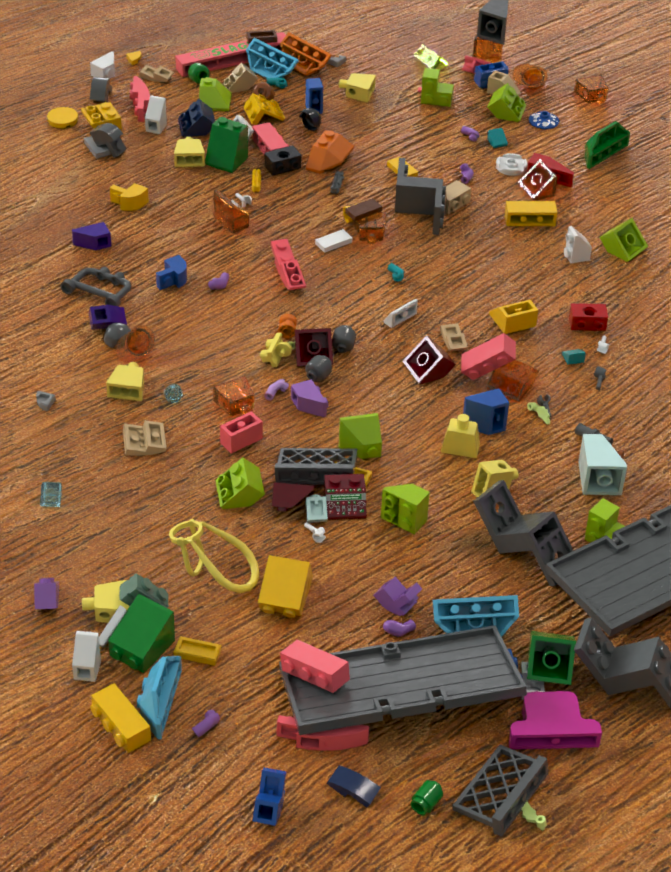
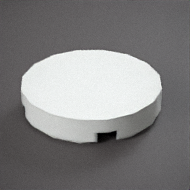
M507 153L501 158L499 156L496 160V169L505 175L517 176L527 170V160L522 159V156L518 154Z

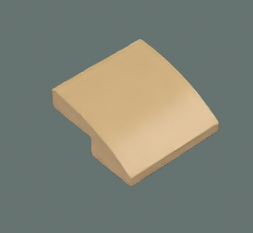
M144 421L143 426L124 424L125 455H153L166 451L163 423Z

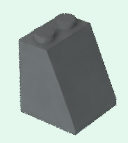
M490 0L479 10L477 37L502 45L505 43L509 0Z

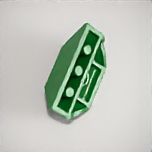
M616 121L596 132L585 145L587 168L591 169L627 147L630 132Z

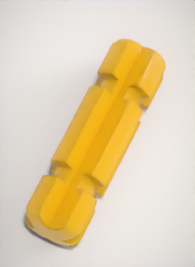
M253 169L252 191L260 192L261 170Z

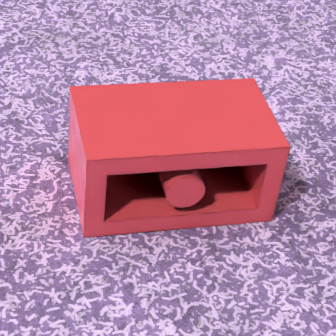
M252 411L220 426V443L231 454L263 439V421Z

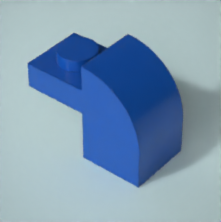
M180 255L164 260L165 270L156 272L157 288L162 290L176 285L178 288L184 286L187 282L186 261Z
M263 768L259 794L255 799L252 822L276 826L284 802L286 771Z

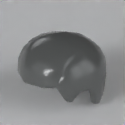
M111 323L106 328L103 340L111 348H114L117 344L124 347L125 344L131 342L133 334L130 327L126 324Z

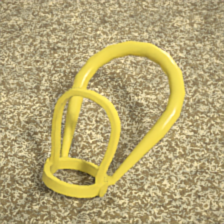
M194 519L179 523L170 530L171 542L181 547L184 564L189 575L197 576L204 564L213 578L229 591L245 593L251 591L257 585L260 575L258 562L247 545L235 536L204 521L198 522ZM203 526L238 548L244 554L251 569V577L246 584L239 585L226 579L204 554L203 545L200 540L204 532ZM190 527L192 536L187 538L174 537L179 530ZM191 543L199 556V562L195 571L191 568L186 544Z

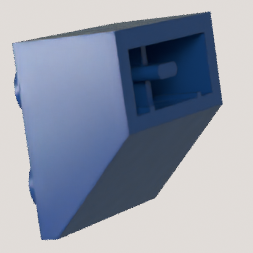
M499 388L467 396L464 400L463 414L469 416V421L478 424V431L480 433L491 435L506 431L509 401Z

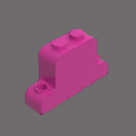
M536 691L527 693L523 701V721L512 723L510 728L509 748L512 750L599 747L602 737L600 723L593 719H583L581 717L577 696L570 691Z

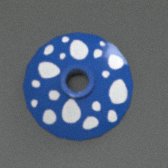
M541 111L531 114L529 123L539 129H552L558 126L559 118L547 111Z

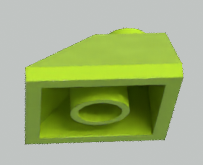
M201 78L199 99L211 107L213 111H229L232 93L217 79Z
M633 218L626 220L599 237L607 252L626 262L648 247Z
M378 413L340 418L339 449H357V457L361 459L381 457L382 439Z

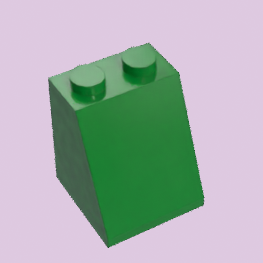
M219 117L212 124L205 165L233 173L248 159V125L229 120L225 117Z
M138 594L108 640L109 655L115 660H120L127 664L130 668L145 673L175 642L174 612Z
M531 631L527 679L571 685L575 656L574 648L576 645L574 636Z

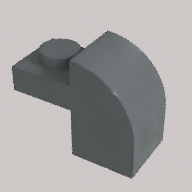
M93 78L90 90L91 101L108 102L109 92L112 93V86L109 85L110 78Z
M105 123L97 126L90 132L97 147L106 144L113 158L118 157L126 150L120 138L123 133L114 124Z

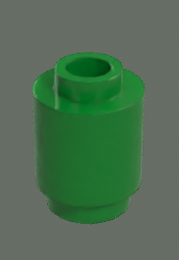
M426 780L412 796L410 803L412 809L420 815L430 813L443 797L441 785L436 781Z

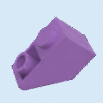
M312 379L291 385V400L299 411L320 417L326 416L328 401L326 397L322 396L320 388L314 384Z
M41 578L39 582L34 583L35 609L58 608L59 581L54 582V578Z

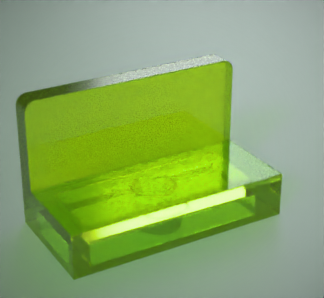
M424 44L414 54L417 59L432 69H436L440 62L446 66L449 64Z

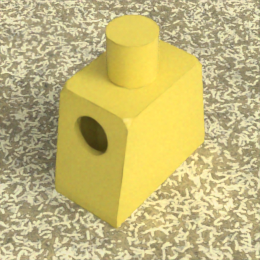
M352 73L348 80L340 79L339 88L346 89V96L349 98L368 102L375 89L376 75Z
M186 137L185 139L177 140L174 151L175 167L205 166V152L200 139Z
M130 362L128 366L117 365L106 382L107 397L142 401L144 369L139 367L136 362Z
M466 414L458 415L457 419H450L441 452L477 458L480 447L478 424L469 421V416Z
M504 460L479 462L471 492L476 497H479L500 480H504L509 489L512 480L518 478V471L516 468H511Z
M126 580L96 585L94 587V597L82 598V611L95 610L97 622L109 623L120 605L128 610L130 606L119 599L120 585Z

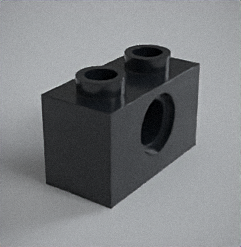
M294 146L265 152L264 166L272 176L301 169L302 155Z

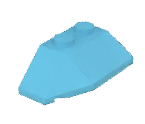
M256 38L246 48L250 69L264 78H282L291 73L299 62L297 58Z
M518 595L432 600L434 622L446 634L496 625L502 637L519 617Z
M181 656L161 657L150 669L148 678H144L142 684L143 694L139 695L137 699V708H140V715L150 725V730L157 739H162L181 676Z

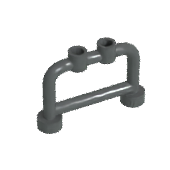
M103 266L99 270L95 268L81 270L72 279H65L60 284V288L66 294H71L77 288L106 298L105 305L120 306V300L131 290V283L125 279L122 272L118 271L113 275L110 274V270L107 267ZM86 275H95L101 281L106 279L115 286L121 284L124 287L115 295L79 281Z

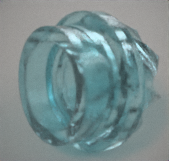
M175 383L169 384L164 390L166 400L171 403L180 401L183 395L181 387Z

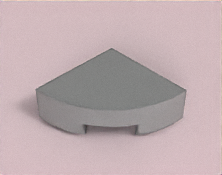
M339 55V57L332 58L331 56L327 64L339 67L346 62V57Z
M37 391L36 399L38 406L48 411L56 400L55 395Z

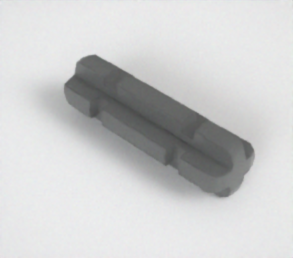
M336 171L330 187L332 194L339 193L344 178L342 171Z

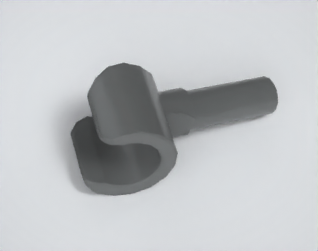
M597 366L594 376L598 378L597 390L601 389L602 381L606 377V369Z
M546 394L544 397L545 401L542 399V395L537 398V403L548 409V413L552 417L548 404L551 400L550 395Z

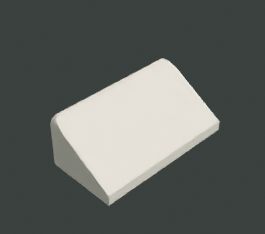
M414 299L391 312L383 322L392 328L417 314L418 300Z

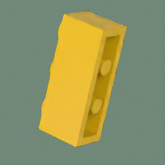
M506 201L504 214L506 226H556L557 208L555 201Z
M115 683L91 695L92 705L90 709L93 715L101 719L103 727L107 732H111L114 735V739L119 747H123L127 753H130L151 741L150 725Z

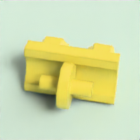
M276 333L274 339H267V350H262L260 357L263 363L270 362L272 367H277L282 357H287L291 354L292 347L288 342L282 341V333Z

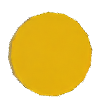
M69 107L55 108L48 112L47 121L55 128L63 129L67 128L66 126L68 125L72 127L78 122V113Z

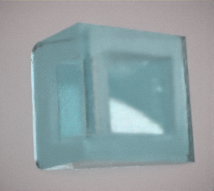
M42 482L40 506H61L63 492L60 482Z

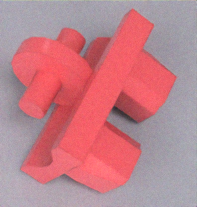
M466 55L462 70L475 74V66L490 64L491 62Z

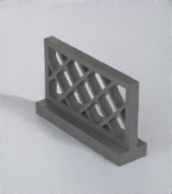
M280 448L278 462L275 463V481L277 483L324 485V475L355 474L357 449Z
M499 745L452 805L453 810L493 827L494 834L502 837L521 812L522 807L529 801L547 777V758L539 755L537 759ZM501 754L509 756L511 760L499 762L498 758ZM524 763L531 765L528 769L519 770L517 765ZM514 766V772L503 774L501 768ZM498 769L499 775L487 777L488 771ZM518 778L519 782L517 784L507 786L505 780ZM502 781L504 787L491 789L490 783ZM477 786H487L488 790L475 793L474 789ZM506 793V799L495 801L494 795ZM485 797L491 798V803L479 805L477 800ZM474 800L476 805L468 808L462 806L464 802ZM490 809L495 810L491 818L483 815L481 812Z

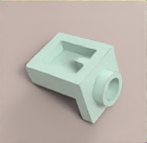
M314 494L306 497L307 523L327 522L326 496L321 497V495Z

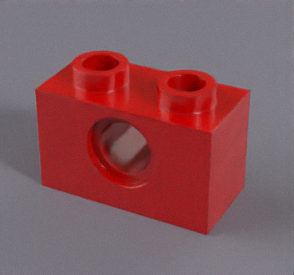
M571 303L569 312L571 330L606 331L608 322L606 304Z

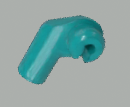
M266 78V83L270 86L275 85L281 89L287 86V81L284 78Z
M390 263L387 269L393 273V280L396 282L402 281L404 270Z

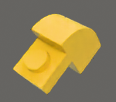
M136 183L128 189L112 185L110 187V201L119 204L120 210H138L149 202L148 188Z

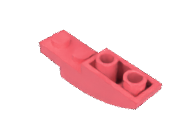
M134 76L133 82H130V99H133L135 116H138V122H144L150 93L145 83L139 77Z
M288 239L271 241L275 265L288 290L306 288L297 259H294Z
M279 715L277 719V736L296 740V748L319 751L343 750L368 744L369 726L361 724L299 735L294 717Z

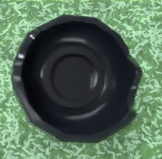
M306 108L301 111L299 117L302 118L305 128L311 131L317 130L321 125L319 112L314 108Z

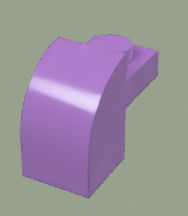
M395 576L387 581L373 596L388 611L395 615H405L417 603L416 600L419 598L417 594L422 588L418 583H415L406 589Z

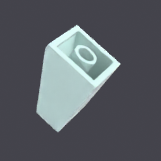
M583 434L578 461L583 495H622L627 464L603 434Z

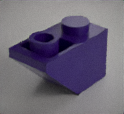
M104 222L72 229V241L75 246L91 250L112 247L111 233Z
M101 305L93 306L89 309L91 330L107 328L111 323L127 325L124 307Z

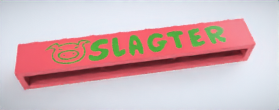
M284 32L276 33L277 42L266 44L282 51L280 43L286 36ZM245 40L175 56L176 70L182 77L188 76L189 67L194 63L205 65L209 71L239 65L240 63H249L246 48L249 45L248 41Z

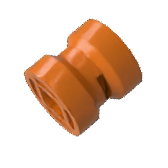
M283 314L280 317L278 333H282V338L289 339L295 336L296 317L292 314Z

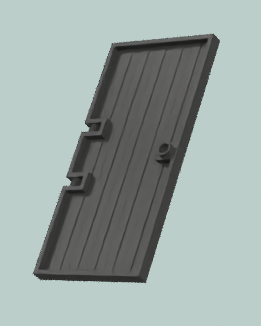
M671 505L651 514L649 521L644 517L613 532L612 539L606 535L546 564L545 572L609 636L671 606Z
M496 625L330 653L349 662L350 680L334 693L282 671L281 662H279L280 674L299 735L383 721V715L390 714L391 718L395 719L435 712L436 706L443 705L446 710L527 695V686Z

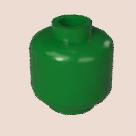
M194 63L189 67L188 76L193 82L200 84L201 78L210 77V72L205 65Z

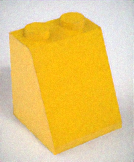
M269 555L258 599L259 608L268 614L278 612L290 618L301 616L313 579L310 562Z

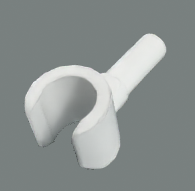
M236 193L235 196L242 201V207H246V203L251 205L252 198L249 195L241 196L239 193Z
M605 335L598 342L599 346L597 348V351L606 354L609 348V344L605 343L607 338Z
M307 522L304 524V527L313 532L312 538L315 542L321 543L326 538L323 535L325 533L323 527L317 529Z

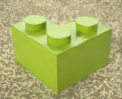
M425 68L422 77L421 103L451 107L454 84L439 83L440 69Z
M602 498L589 511L584 540L591 543L606 535L612 539L613 532L625 527L617 522L620 507Z

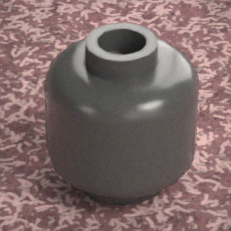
M347 325L337 327L333 332L332 346L340 353L351 351L356 340L355 331Z
M324 355L314 356L305 366L307 377L315 382H323L332 372L331 360Z

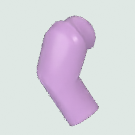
M279 379L268 387L264 397L267 400H273L276 392L279 389L285 392L289 384L284 379Z

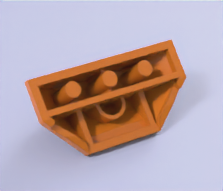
M289 32L280 43L282 52L299 60L293 70L304 76H308L323 68L332 56V54Z
M325 130L312 146L306 170L323 173L324 170L341 165L354 149V145L341 134Z

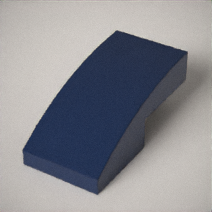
M340 765L326 783L343 797L349 794L366 808L381 789L380 786L365 776Z

